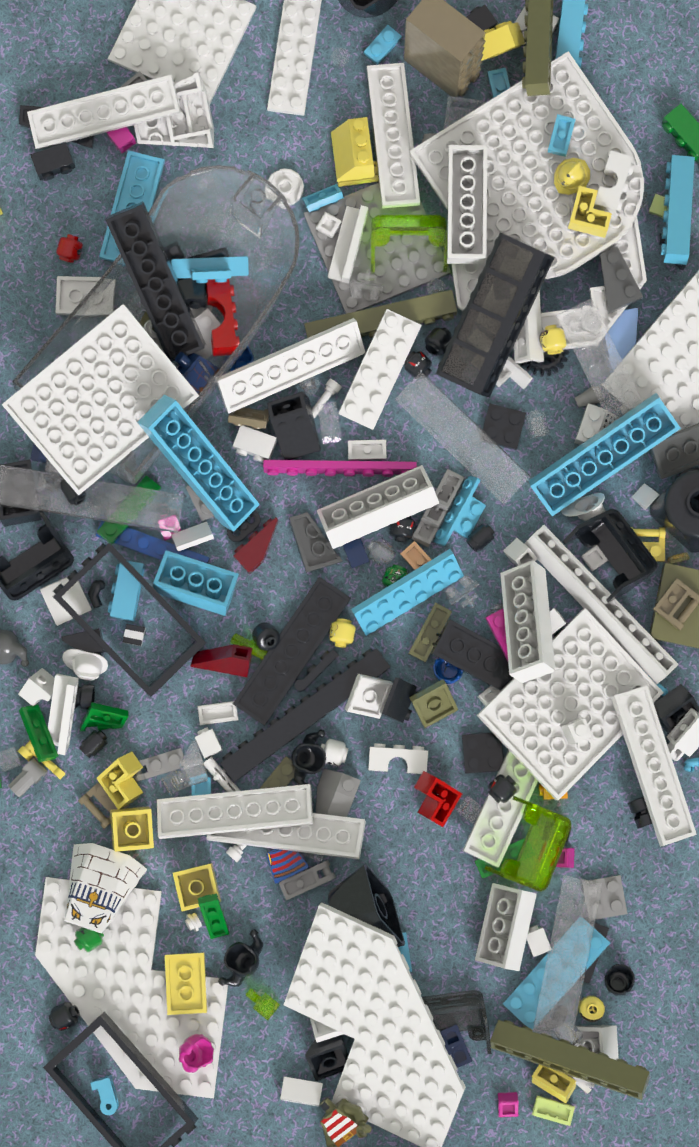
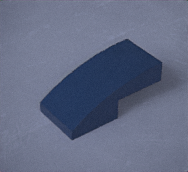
M361 538L343 545L351 568L370 562Z
M457 1024L440 1031L445 1042V1048L448 1054L451 1055L457 1068L472 1062Z

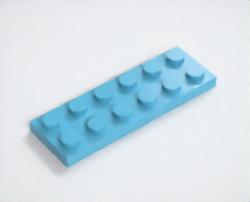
M128 150L111 214L143 201L149 216L151 215L165 164L164 159ZM107 226L99 258L125 265L111 231Z
M449 549L351 610L362 631L367 636L450 584L458 581L464 575L453 552Z
M580 916L554 945L552 950L546 954L507 998L503 1005L523 1024L534 1030L610 945V942Z

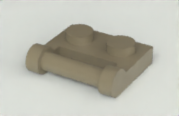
M243 407L229 413L228 422L236 426L247 425L254 429H266L270 415L268 409L263 411Z
M676 578L652 610L681 631L684 627V622L699 604V595ZM689 596L692 599L678 619L674 618V613Z
M98 782L78 802L81 805L84 804L101 823L100 826L106 829L111 824V816L106 818L92 803L90 798L94 795L109 813L110 810L117 809V807Z

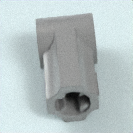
M33 758L23 767L22 772L8 787L18 797H21L34 783H38L41 777H44L48 771Z

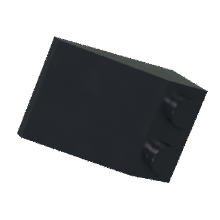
M31 460L0 465V521L3 526L42 520L38 512L40 504Z

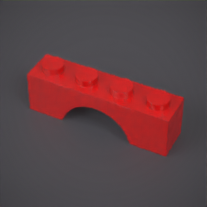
M208 279L206 283L207 305L218 309L224 317L223 323L211 332L213 356L236 355V348L240 347L239 336H235V330H238V322L233 317V313H236V304L231 299V296H234V286L230 285L229 279H227V282H215V279Z

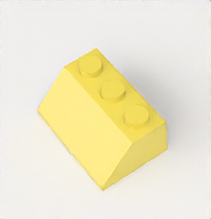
M367 117L348 119L331 132L337 182L373 178L374 164Z

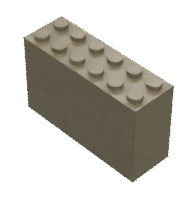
M421 0L406 19L404 60L457 100L460 96H465L469 90V84L471 82L475 83L481 75L479 72L481 70L480 65L483 62L481 60L484 55L482 54L483 46L486 42L484 40L485 31L444 0Z

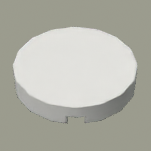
M280 169L271 174L267 181L268 196L274 203L280 206L293 205L303 195L304 184L302 178L292 169Z

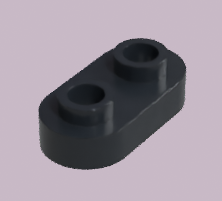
M253 511L236 529L240 530L239 536H234L233 531L227 529L229 539L233 542L243 541L260 525V515ZM253 517L255 519L254 523H248V518Z

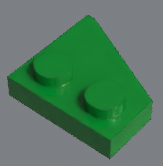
M91 702L80 724V731H86L87 727H97L98 730L122 728L128 718V710Z

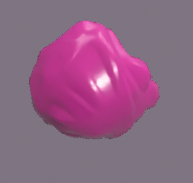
M194 1034L186 1038L179 1047V1062L182 1063L183 1069L188 1073H194L201 1066L206 1067L212 1063L214 1053L212 1043L203 1034Z

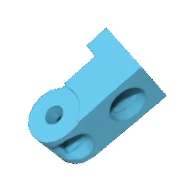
M109 1075L92 1080L90 1083L92 1091L98 1089L101 1099V1112L105 1115L114 1114L118 1109L119 1103L112 1076Z

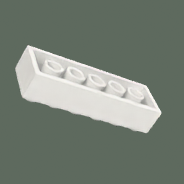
M449 145L447 264H486L487 145Z
M385 310L338 414L372 430L374 429L422 325L393 311Z
M423 465L318 509L317 513L334 549L427 508H431L439 504V501Z
M532 560L500 573L509 675L521 683L556 671L546 571Z

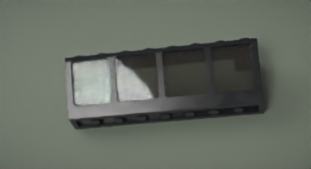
M500 232L494 242L491 254L487 257L486 265L478 277L475 289L470 294V300L462 312L459 324L454 329V335L446 347L443 359L438 364L436 374L472 392L490 398L555 257Z

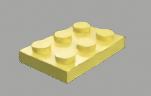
M205 953L165 955L167 1015L207 1013Z

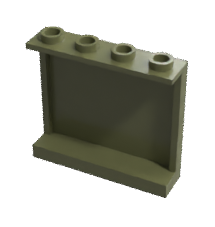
M664 563L655 605L676 578L699 595V570ZM689 596L674 613V618L678 619L692 599ZM699 604L684 622V627L681 631L654 611L649 634L655 640L699 649Z

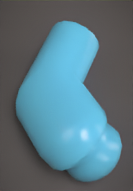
M699 757L687 759L684 762V770L693 772L695 766L699 767Z

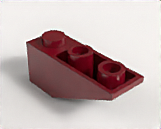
M276 517L273 520L271 518L263 524L264 528L259 533L255 531L248 538L250 541L246 545L241 544L234 551L236 553L233 555L234 558L249 574L265 560L279 522Z
M233 644L198 651L193 656L191 667L248 677L253 648Z

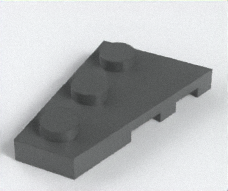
M616 246L600 254L608 314L642 299L643 295L618 247Z
M308 512L289 517L306 573L343 562Z

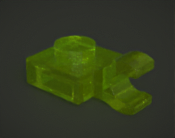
M250 988L246 993V996L256 1003L253 1009L266 1020H269L280 1006L266 992L260 996Z

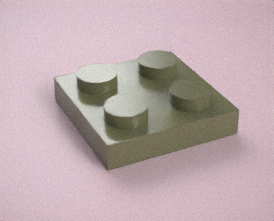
M444 679L409 697L424 728L458 711Z

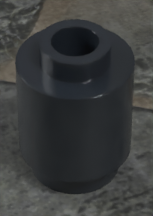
M65 479L60 482V489L71 505H79L85 501L87 495L85 491L78 495Z
M481 524L468 536L469 538L466 542L477 552L494 539L493 534L495 532L488 524L486 526Z
M93 730L81 742L82 745L79 748L88 758H91L108 744L106 741L108 737L101 730L98 732Z

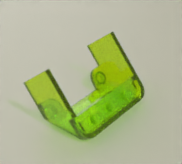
M377 215L372 219L371 272H375V247L387 245L390 241V235H428L429 242L433 246L443 247V272H447V222L443 216Z
M513 796L512 800L526 805L523 811V819L531 824L517 861L507 859L502 864L500 871L489 866H485V870L534 890L544 891L550 883L571 830V821L565 816Z

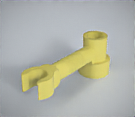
M31 741L25 746L22 745L17 751L27 761H30L33 756L36 757ZM52 761L42 762L60 780L65 775Z

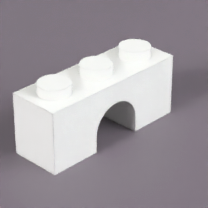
M610 151L604 174L611 176L615 180L616 185L611 188L599 187L593 209L612 213L613 216H615L617 210H621L624 201L620 199L621 194L627 191L629 182L626 181L627 175L632 174L635 165L631 163L632 156Z
M374 743V747H370L368 771L388 772L390 760L395 757H401L407 763V773L422 774L423 771L427 772L428 751H424V747L413 746V749L410 750L405 749V745H393V748H385L386 744Z

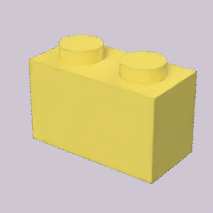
M538 1065L532 1075L533 1084L564 1103H567L576 1088V1080L562 1072L542 1065Z

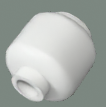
M328 739L326 744H321L326 753V764L340 766L341 763H345L349 748H346L344 742Z

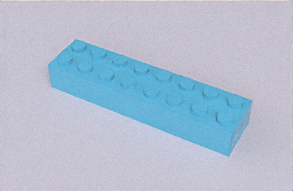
M655 393L530 479V487L551 516H554L681 428L661 398Z
M163 395L137 422L224 527L234 532L260 505L175 399Z

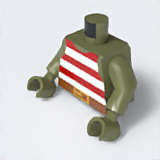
M326 1097L319 1105L326 1112L320 1120V1124L323 1128L327 1147H339L355 1134L359 1138L367 1137L366 1133H370L372 1130L371 1126L366 1124L369 1118L363 1113L361 1107L350 1103L346 1099H342L334 1104Z

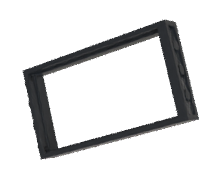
M102 543L95 550L97 554L92 559L90 556L81 563L83 567L78 572L74 570L67 577L69 581L64 586L60 583L53 590L55 594L52 597L148 696L152 697L206 642L110 543L106 545ZM108 552L122 564L195 640L149 686L62 598Z
M105 1011L43 1067L112 1147H126L57 1068V1065L96 1029L102 1026L186 1122L159 1147H175L182 1140L181 1136L185 1132L188 1135L197 1127L195 1123L199 1118Z

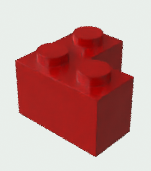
M423 771L414 788L427 796L417 813L444 827L462 793L437 777Z

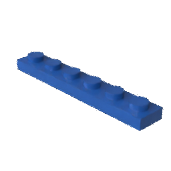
M102 518L99 528L107 519ZM128 527L114 542L161 561L166 550L207 564L210 559L188 549L177 551L176 546L172 543Z

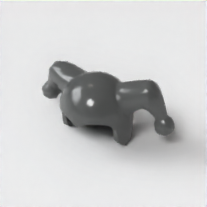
M0 630V664H9L15 660L16 656H19L22 660L21 665L23 667L28 666L27 649L19 643L17 636L9 630Z

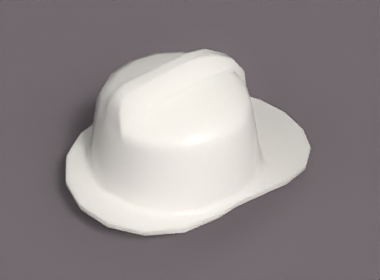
M594 493L580 497L562 509L561 512L565 516H578L580 519L587 521L605 512L602 504L605 496L602 493Z
M68 649L62 656L65 665L72 669L80 679L85 681L97 679L108 667L107 660L96 653L79 649Z

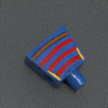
M274 849L266 853L275 884L309 868L300 852Z

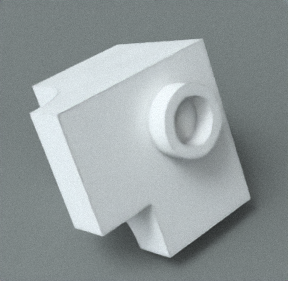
M41 668L27 680L18 695L32 706L42 699L48 702L52 699L55 678Z

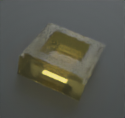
M684 552L668 557L667 562L669 564L686 562L690 558L688 553Z

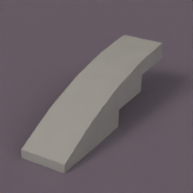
M447 469L435 492L439 504L426 509L413 534V540L427 547L430 546L465 477Z

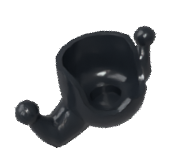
M322 729L318 732L307 734L303 743L296 746L291 754V762L295 768L294 781L298 785L307 784L304 781L306 775L319 773L326 764L324 749L315 744L319 737L323 738L326 735Z
M257 930L250 931V936L253 938V943L250 946L242 942H236L227 949L224 956V965L233 974L228 979L221 977L218 981L220 985L239 987L246 976L252 975L257 970L259 955L263 948V942L259 938Z

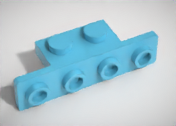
M247 256L171 260V266L177 278H192V280H196V283H207L208 279H215V282H227V279L231 278V276L249 275Z
M469 476L464 481L459 495L454 499L451 510L446 514L441 528L436 532L434 543L445 546L453 531L464 538H469L468 536L473 531L486 507L485 504L472 497L481 481L479 478Z

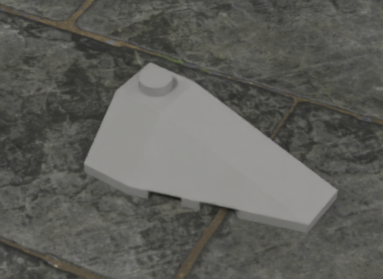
M324 769L317 786L316 813L347 817L361 780L344 773Z

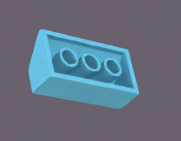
M166 550L154 579L153 588L162 596L226 616L239 574Z

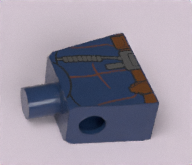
M180 352L175 358V361L180 365L177 369L198 393L199 396L197 398L199 399L222 372L220 368L195 353L187 356L185 353Z

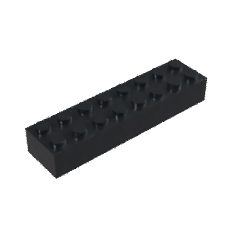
M142 201L107 216L105 219L165 355L172 362L175 361L176 356L180 352L190 355L204 349L206 343L144 202Z

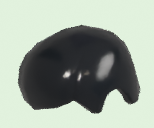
M625 964L613 965L604 977L605 987L615 996L626 995L632 990L635 983V974Z

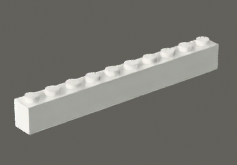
M545 525L524 543L534 553L537 560L583 608H586L656 684L662 681L679 665L616 599L609 603L606 601L611 595L610 592Z

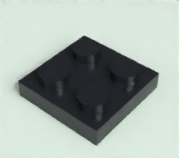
M489 403L480 441L517 450L526 413Z
M494 733L462 735L465 774L500 770L503 763L502 742Z

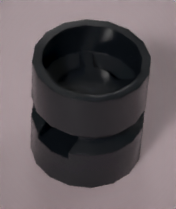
M83 684L82 687L78 685L75 708L80 706L81 709H88L91 702L94 703L95 685Z
M644 796L628 802L631 813L635 814L634 821L637 829L652 824Z

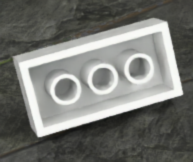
M492 883L475 957L476 961L504 969L520 970L536 893Z

